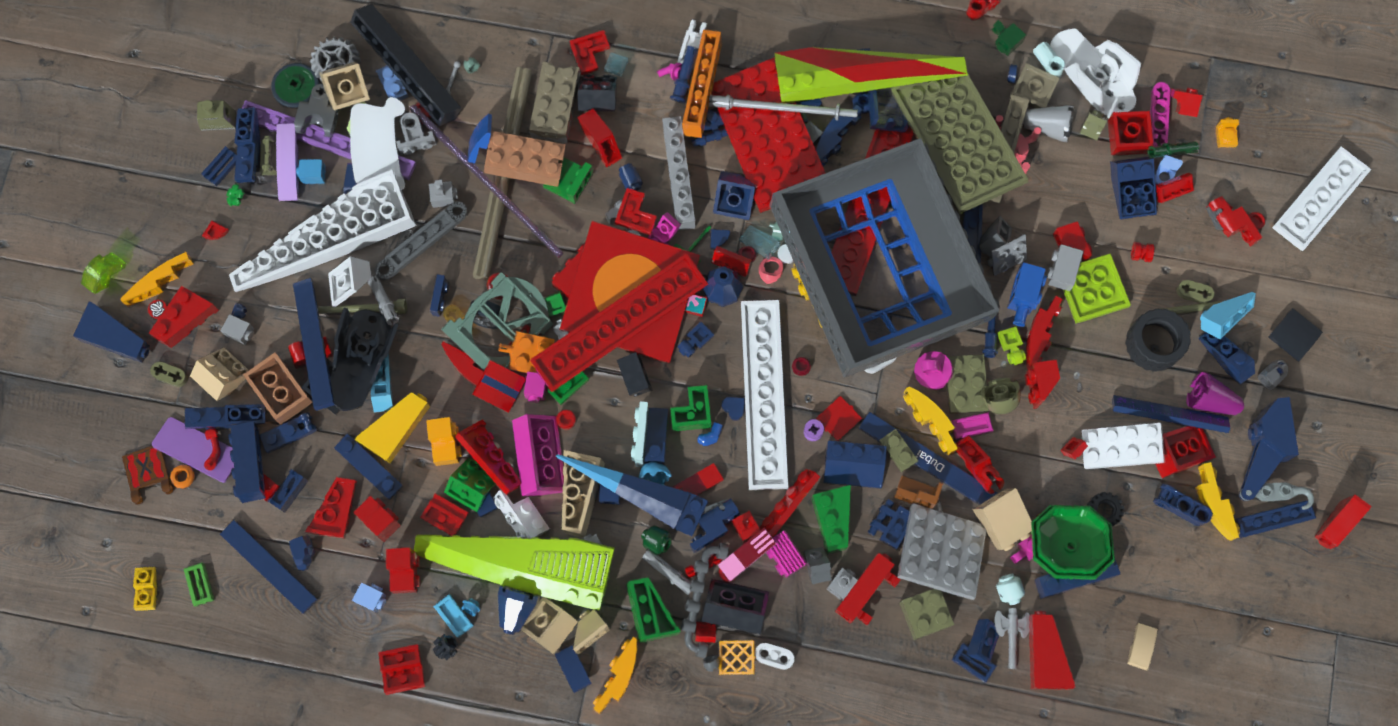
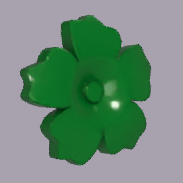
M234 184L227 191L226 196H228L227 203L229 206H239L241 204L240 199L245 193L244 190L240 189L239 184Z

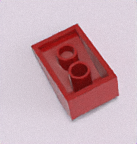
M1186 426L1163 434L1165 463H1156L1155 465L1161 478L1212 460L1216 456L1203 429Z

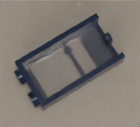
M893 87L868 91L870 129L906 132L909 123L891 93V88Z

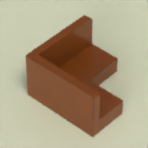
M902 476L894 498L909 504L914 503L933 509L939 498L943 483L939 482L936 487H932Z

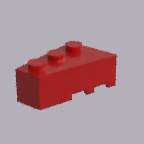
M181 286L149 334L166 346L173 348L188 336L190 331L198 325H202L205 322L204 320L213 313L216 314L219 310L214 304Z

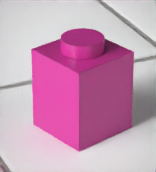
M527 372L524 389L525 398L534 403H539L540 400L545 401L547 385L538 373Z

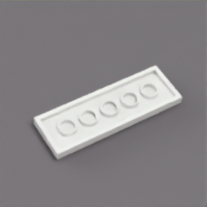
M1340 147L1272 228L1303 251L1371 169L1343 147Z

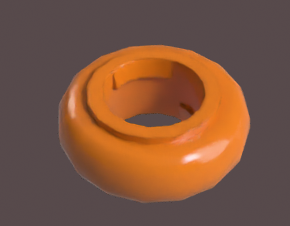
M188 465L176 466L170 475L171 483L175 487L182 489L189 487L195 478L193 469ZM186 471V480L179 482V473Z

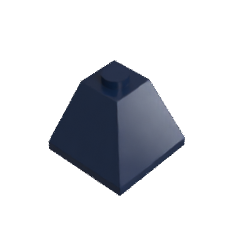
M721 171L713 213L750 220L756 185L740 174Z

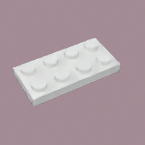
M1161 423L1082 430V440L1088 445L1083 451L1085 469L1165 463Z

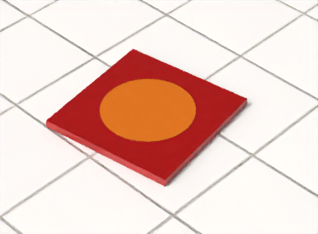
M591 221L559 330L570 333L686 253L697 267L700 255ZM687 300L617 348L670 363Z

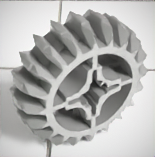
M334 36L331 41L326 38L325 43L320 41V47L314 46L315 52L311 53L312 59H310L311 68L315 72L316 77L320 78L321 81L319 72L346 65L344 61L346 54H349L347 64L353 62L361 63L360 54L356 50V46L351 44L348 39L344 41L340 37L337 40ZM325 58V59L327 60V62H326V64H325L326 67L323 69V68H322V62H323V59Z

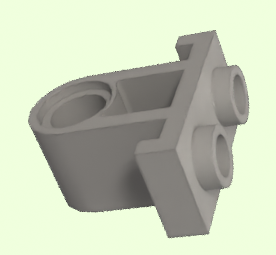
M406 113L401 117L400 123L406 141L404 143H401L400 140L396 141L401 155H409L416 150L429 149L436 145L432 131L428 132V136H424L417 115ZM409 123H415L414 126L407 127Z

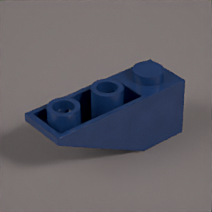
M1207 332L1199 337L1201 343L1224 371L1239 384H1242L1255 374V360L1227 337L1223 336L1219 339Z

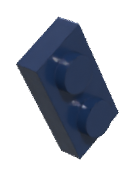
M437 274L430 307V312L433 316L440 317L441 311L445 310L446 301L444 300V295L449 290V282H447L445 275Z

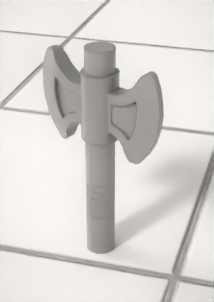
M1009 608L1008 618H1005L1000 611H996L994 619L996 631L1000 637H1003L1005 631L1008 630V669H1017L1018 631L1022 638H1026L1029 633L1030 614L1027 612L1021 619H1018L1017 608Z

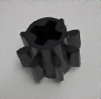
M443 634L433 642L436 645L433 648L434 654L440 659L445 658V660H448L458 653L455 649L458 646L457 641L450 635L446 636Z

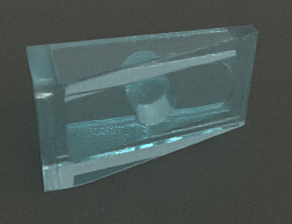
M751 225L739 238V241L752 247L768 260L780 247L779 240Z

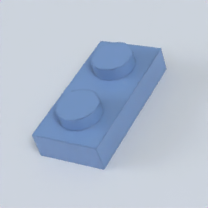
M388 66L376 70L388 98L394 97L402 100L408 97L402 82Z

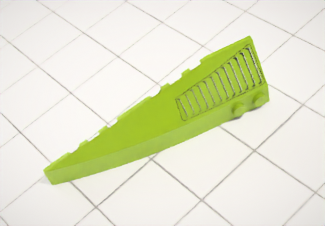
M416 535L414 545L416 555L449 568L510 588L598 611L604 601L615 549L578 538H569L568 540L560 538L540 539V537L522 539V537L504 536L480 538V536L460 537V535H452V537Z

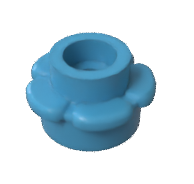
M469 598L468 601H463L462 610L467 614L475 616L481 610L480 604L476 600Z

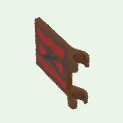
M150 446L122 456L133 503L136 505L143 503L140 489L161 483V489L167 495L174 492L163 452Z

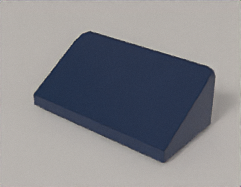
M979 619L977 621L967 650L968 656L990 664L999 637L995 623L989 619Z

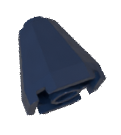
M722 266L708 272L705 279L708 285L703 290L709 302L725 307L738 301L744 285L737 271Z
M501 585L498 591L499 625L504 629V633L515 635V632L521 631L536 608L540 596H534L532 593L514 588L506 589L507 586Z

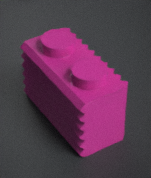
M785 530L773 537L777 544L768 550L766 555L769 559L773 558L777 564L775 568L781 576L785 575L787 578L806 566L807 562Z

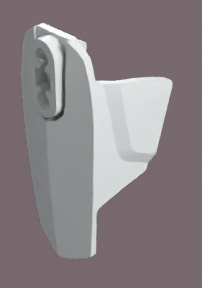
M1077 29L1062 31L1053 38L1050 47L1057 57L1064 60L1065 72L1098 111L1103 112L1104 116L1110 118L1113 112H1130L1134 109L1137 99L1133 88L1137 83L1141 67L1137 59L1120 45L1110 40L1094 47Z

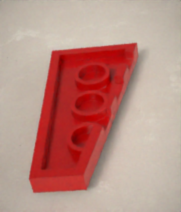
M482 419L458 432L455 438L507 495L521 485V481L510 463L505 462L503 451L501 448L496 447L493 442L495 438L491 432H487L485 428L486 423Z

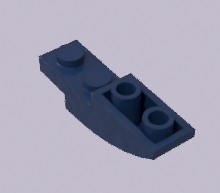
M858 105L853 108V110H858L857 117L839 116V120H836L834 117L824 130L816 149L823 167L828 163V158L832 154L836 155L841 150L842 138L848 133V128L852 125H857L861 120L862 109Z
M255 107L237 109L234 141L237 145L234 180L237 183L255 182L256 168H260V130L257 109Z
M264 404L185 408V429H231L232 425L254 421L256 425L265 424Z

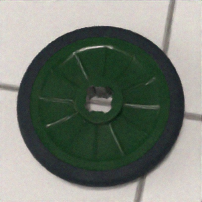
M302 63L285 65L276 72L272 79L271 89L273 96L280 104L286 107L298 108L300 101L309 102L313 87L319 84V78L316 77L315 72L308 65Z

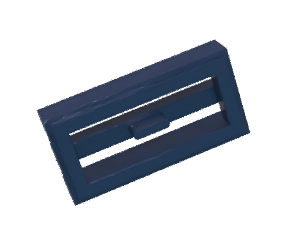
M225 146L201 175L217 187L236 165L237 155ZM233 157L230 163L225 167V164ZM222 170V172L214 180L213 178L216 176V174Z
M962 643L952 661L986 683L995 670L996 665L992 662L986 664L990 667L988 671L962 653L963 650H968V646ZM959 656L985 673V677L959 660Z

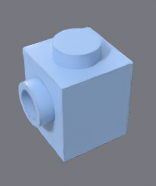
M361 583L352 601L377 613L378 610L384 607L386 595L381 592L383 588L375 584L368 586Z

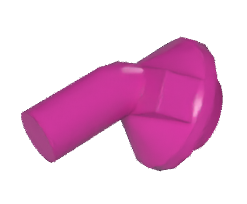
M679 62L675 64L670 63L669 66L657 70L658 76L662 77L670 73L671 79L676 80L679 77L682 64Z

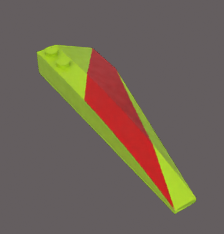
M816 47L774 53L782 103L968 75L965 57Z

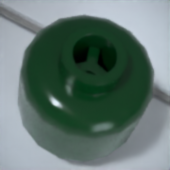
M655 525L645 529L641 536L643 547L655 554L667 552L672 543L670 533Z

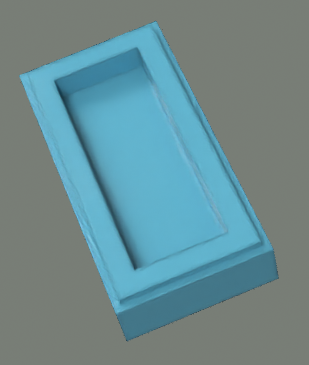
M450 594L433 606L457 638L474 626Z

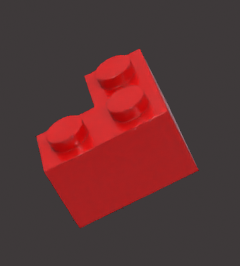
M369 496L353 513L379 539L385 542L401 526L397 522L400 518L388 507L384 509L386 505L378 497L374 499Z
M410 547L386 549V569L390 571V592L393 594L417 592V587H420V575H417V567H420V557Z

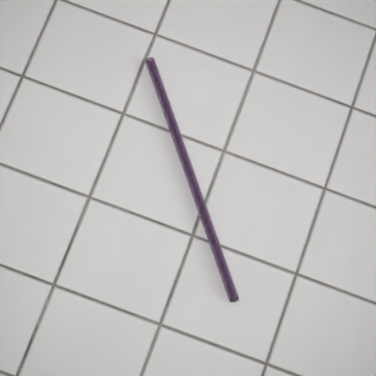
M416 105L410 107V111L417 115L418 119L558 258L563 255V251L474 163L468 162V157Z

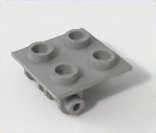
M1026 235L992 251V259L989 258L987 263L990 267L993 266L994 276L1005 272L1017 264H1021L1027 259Z

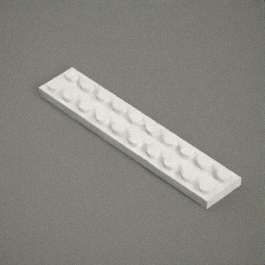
M779 300L741 301L749 490L788 489Z

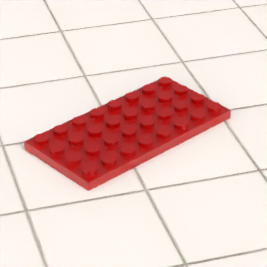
M775 57L714 82L711 94L715 96L731 95L734 99L782 103ZM734 106L730 110H726L724 107H717L747 180L756 185L754 199L760 213L771 209L769 205L773 193L826 174L800 112Z

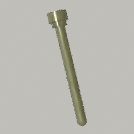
M397 299V301L393 302L395 312L407 314L406 299ZM379 304L338 305L336 307L318 306L319 314L342 313L344 307L348 308L349 313L364 309L380 311Z

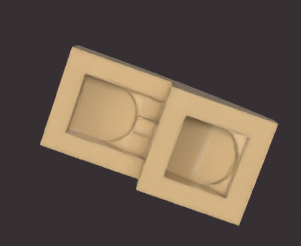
M1141 623L1136 625L1127 664L1144 670L1149 668L1158 629Z

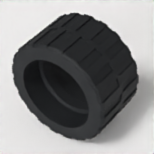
M1156 308L1146 311L1145 314H1142L1132 324L1125 340L1126 350L1131 360L1145 370L1157 372L1172 367L1184 356L1191 343V333L1187 323L1176 312ZM1156 325L1168 331L1174 344L1172 353L1169 355H1158L1151 352L1145 346L1142 339L1144 327Z

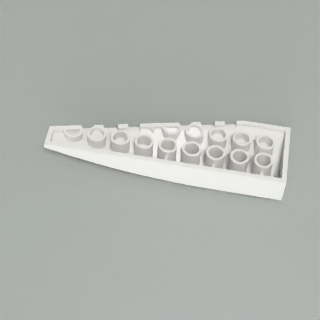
M393 170L356 184L350 192L342 194L333 204L322 208L323 211L316 216H311L288 232L289 235L282 240L279 239L274 242L272 247L260 252L258 257L252 261H247L230 273L229 276L234 291L238 292L301 272L415 227L416 224Z

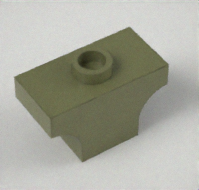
M1095 109L1094 111L1089 110L1081 127L1080 134L1098 140L1107 122L1104 113Z

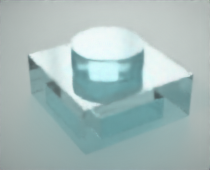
M611 52L604 70L622 77L628 63V58Z

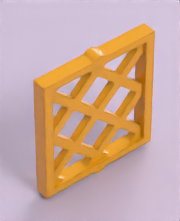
M719 641V675L755 674V641ZM743 643H748L744 648L740 645ZM726 644L734 645L731 648H729ZM750 645L752 646L751 655L746 651ZM723 646L728 650L724 656L722 655ZM736 646L742 650L738 655L732 651ZM730 653L735 657L731 662L726 659ZM743 653L748 656L745 662L739 658ZM723 660L728 664L724 670L722 669ZM736 660L742 664L738 669L733 666ZM750 660L752 661L751 669L746 666ZM731 667L735 672L726 671ZM744 667L748 672L739 671Z

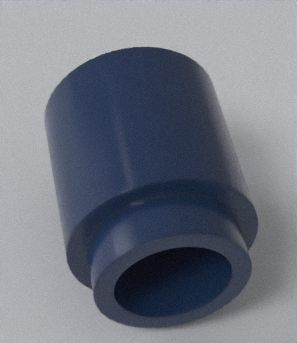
M631 163L622 166L619 169V177L625 189L629 188L639 191L643 181L636 167Z

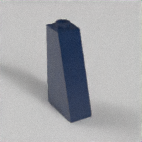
M88 302L73 336L81 342L143 363L144 358H147L149 355L150 345L93 302Z

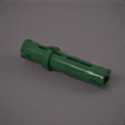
M1196 141L1176 144L1163 143L1160 146H1150L1147 153L1150 158L1197 153L1199 144Z

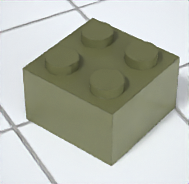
M932 589L900 602L913 640L954 625L941 590Z

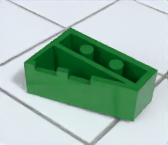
M851 485L812 495L811 500L827 555L844 551L848 547Z
M649 577L627 583L626 587L639 643L675 636L681 632L673 621L670 612L661 601V597Z

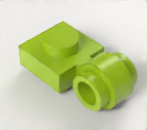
M1017 327L999 331L997 336L1003 351L1010 350V353L1007 354L1009 364L1018 365L1026 360L1023 349L1019 350L1017 348L1023 344Z

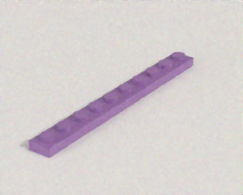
M245 100L242 107H255L257 109L259 126L277 132V124H292L295 121L294 117ZM310 125L304 134L297 133V140L351 159L349 137L335 132L332 138L324 137L323 128L316 125ZM398 156L401 175L403 179L410 180L416 162Z

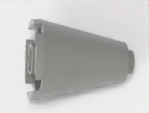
M1074 106L1027 109L1023 120L1024 128L1033 131L1034 128L1039 127L1041 129L1040 134L1068 143L1073 121L1071 112H1074Z

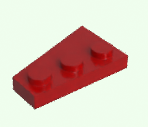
M336 477L324 497L325 500L319 510L317 509L314 519L305 532L345 539L357 481Z

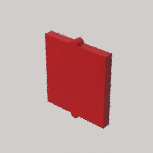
M841 396L816 417L823 424L825 432H829L837 441L862 420L853 409V406L849 405Z

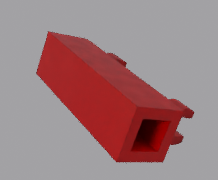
M878 553L835 612L850 624L857 617L865 625H868L873 618L864 612L862 608L884 579L893 587H896L901 580L890 572L895 565L892 563V558L885 553L882 555Z

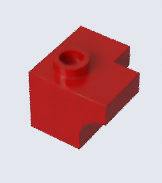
M1172 88L1170 96L1177 100L1176 112L1181 115L1197 117L1203 96L1198 92V89Z

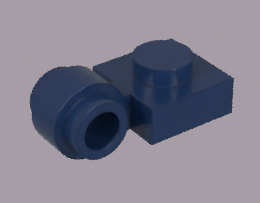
M700 322L687 334L690 340L687 341L685 339L678 345L679 352L684 357H691L696 351L695 345L701 349L714 337V334Z

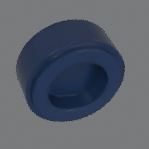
M1010 65L1008 83H1015L1018 65Z

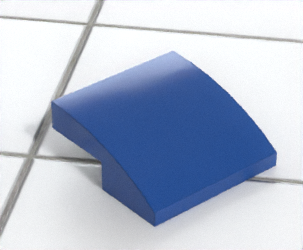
M487 114L478 123L470 137L468 162L475 163L479 148L487 149L492 127L491 114Z

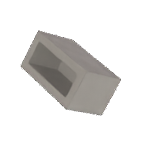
M1062 244L1058 250H1054L1051 258L1054 264L1053 267H1049L1047 278H1049L1048 285L1070 291L1075 284L1083 251Z

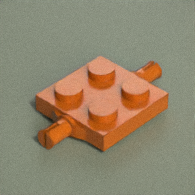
M516 331L515 339L511 346L500 343L499 347L502 348H499L498 351L509 353L510 362L508 369L525 373H538L529 360L554 344L555 339Z

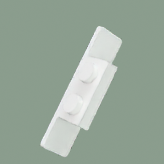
M499 490L493 499L496 506L502 511L507 523L512 526L517 537L531 539L546 533L550 529L529 497L513 504L502 490Z

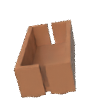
M491 131L484 173L558 187L565 144Z

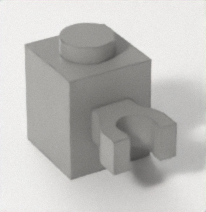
M435 180V183L429 184L430 202L433 208L450 206L452 203H455V199H458L457 187L454 188L451 181Z

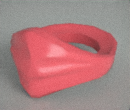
M767 257L759 265L760 278L766 284L776 282L783 274V263L776 257ZM767 262H776L779 265L778 270L774 273L766 272L764 265Z

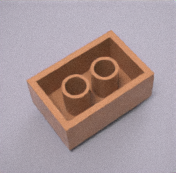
M273 353L243 374L270 414L280 425L313 403L276 353Z

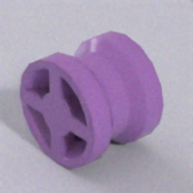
M818 420L808 421L804 428V436L809 441L819 440L824 432L823 424Z

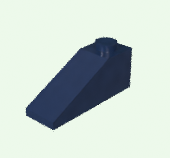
M649 408L645 464L656 462L665 465L668 409Z

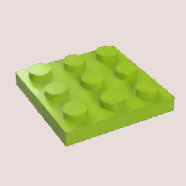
M1111 254L1081 262L1073 288L1070 291L1063 289L1076 324L1131 306Z

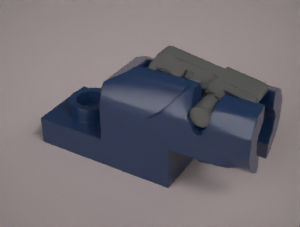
M731 498L705 507V512L699 519V525L705 535L699 534L692 539L690 548L693 553L728 533L725 524L728 525L740 515Z

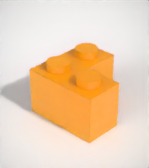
M450 417L426 420L428 440L432 446L433 463L436 466L459 463V457H462L461 446H457V439L455 438L459 432L456 422L453 423Z

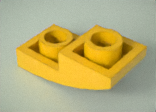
M135 568L133 608L135 611L156 610V568Z

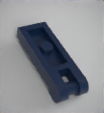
M309 412L304 413L298 418L260 434L259 436L266 452L269 454L316 432L317 428L311 422V414ZM304 423L305 428L301 430L299 425Z

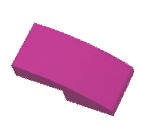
M667 212L662 216L657 227L648 236V239L668 245L681 224Z

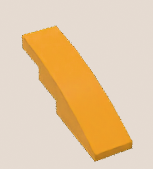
M184 252L166 261L134 284L120 298L127 307H130L163 293L161 285L178 279L177 271L193 265L192 258L187 252Z

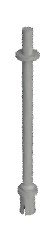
M710 95L709 101H711L709 102V107H724L726 110H730L734 106L835 115L836 120H839V116L857 117L858 110L842 109L839 103H837L836 108L740 100L734 99L731 95Z

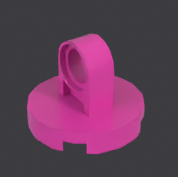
M930 351L918 358L914 373L917 381L922 386L930 390H937L945 387V384L953 377V366L945 354Z

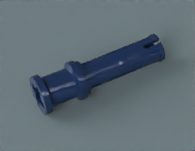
M687 46L679 77L674 81L673 95H670V99L673 101L686 103L685 96L687 89L690 88L689 79L699 50L698 48Z

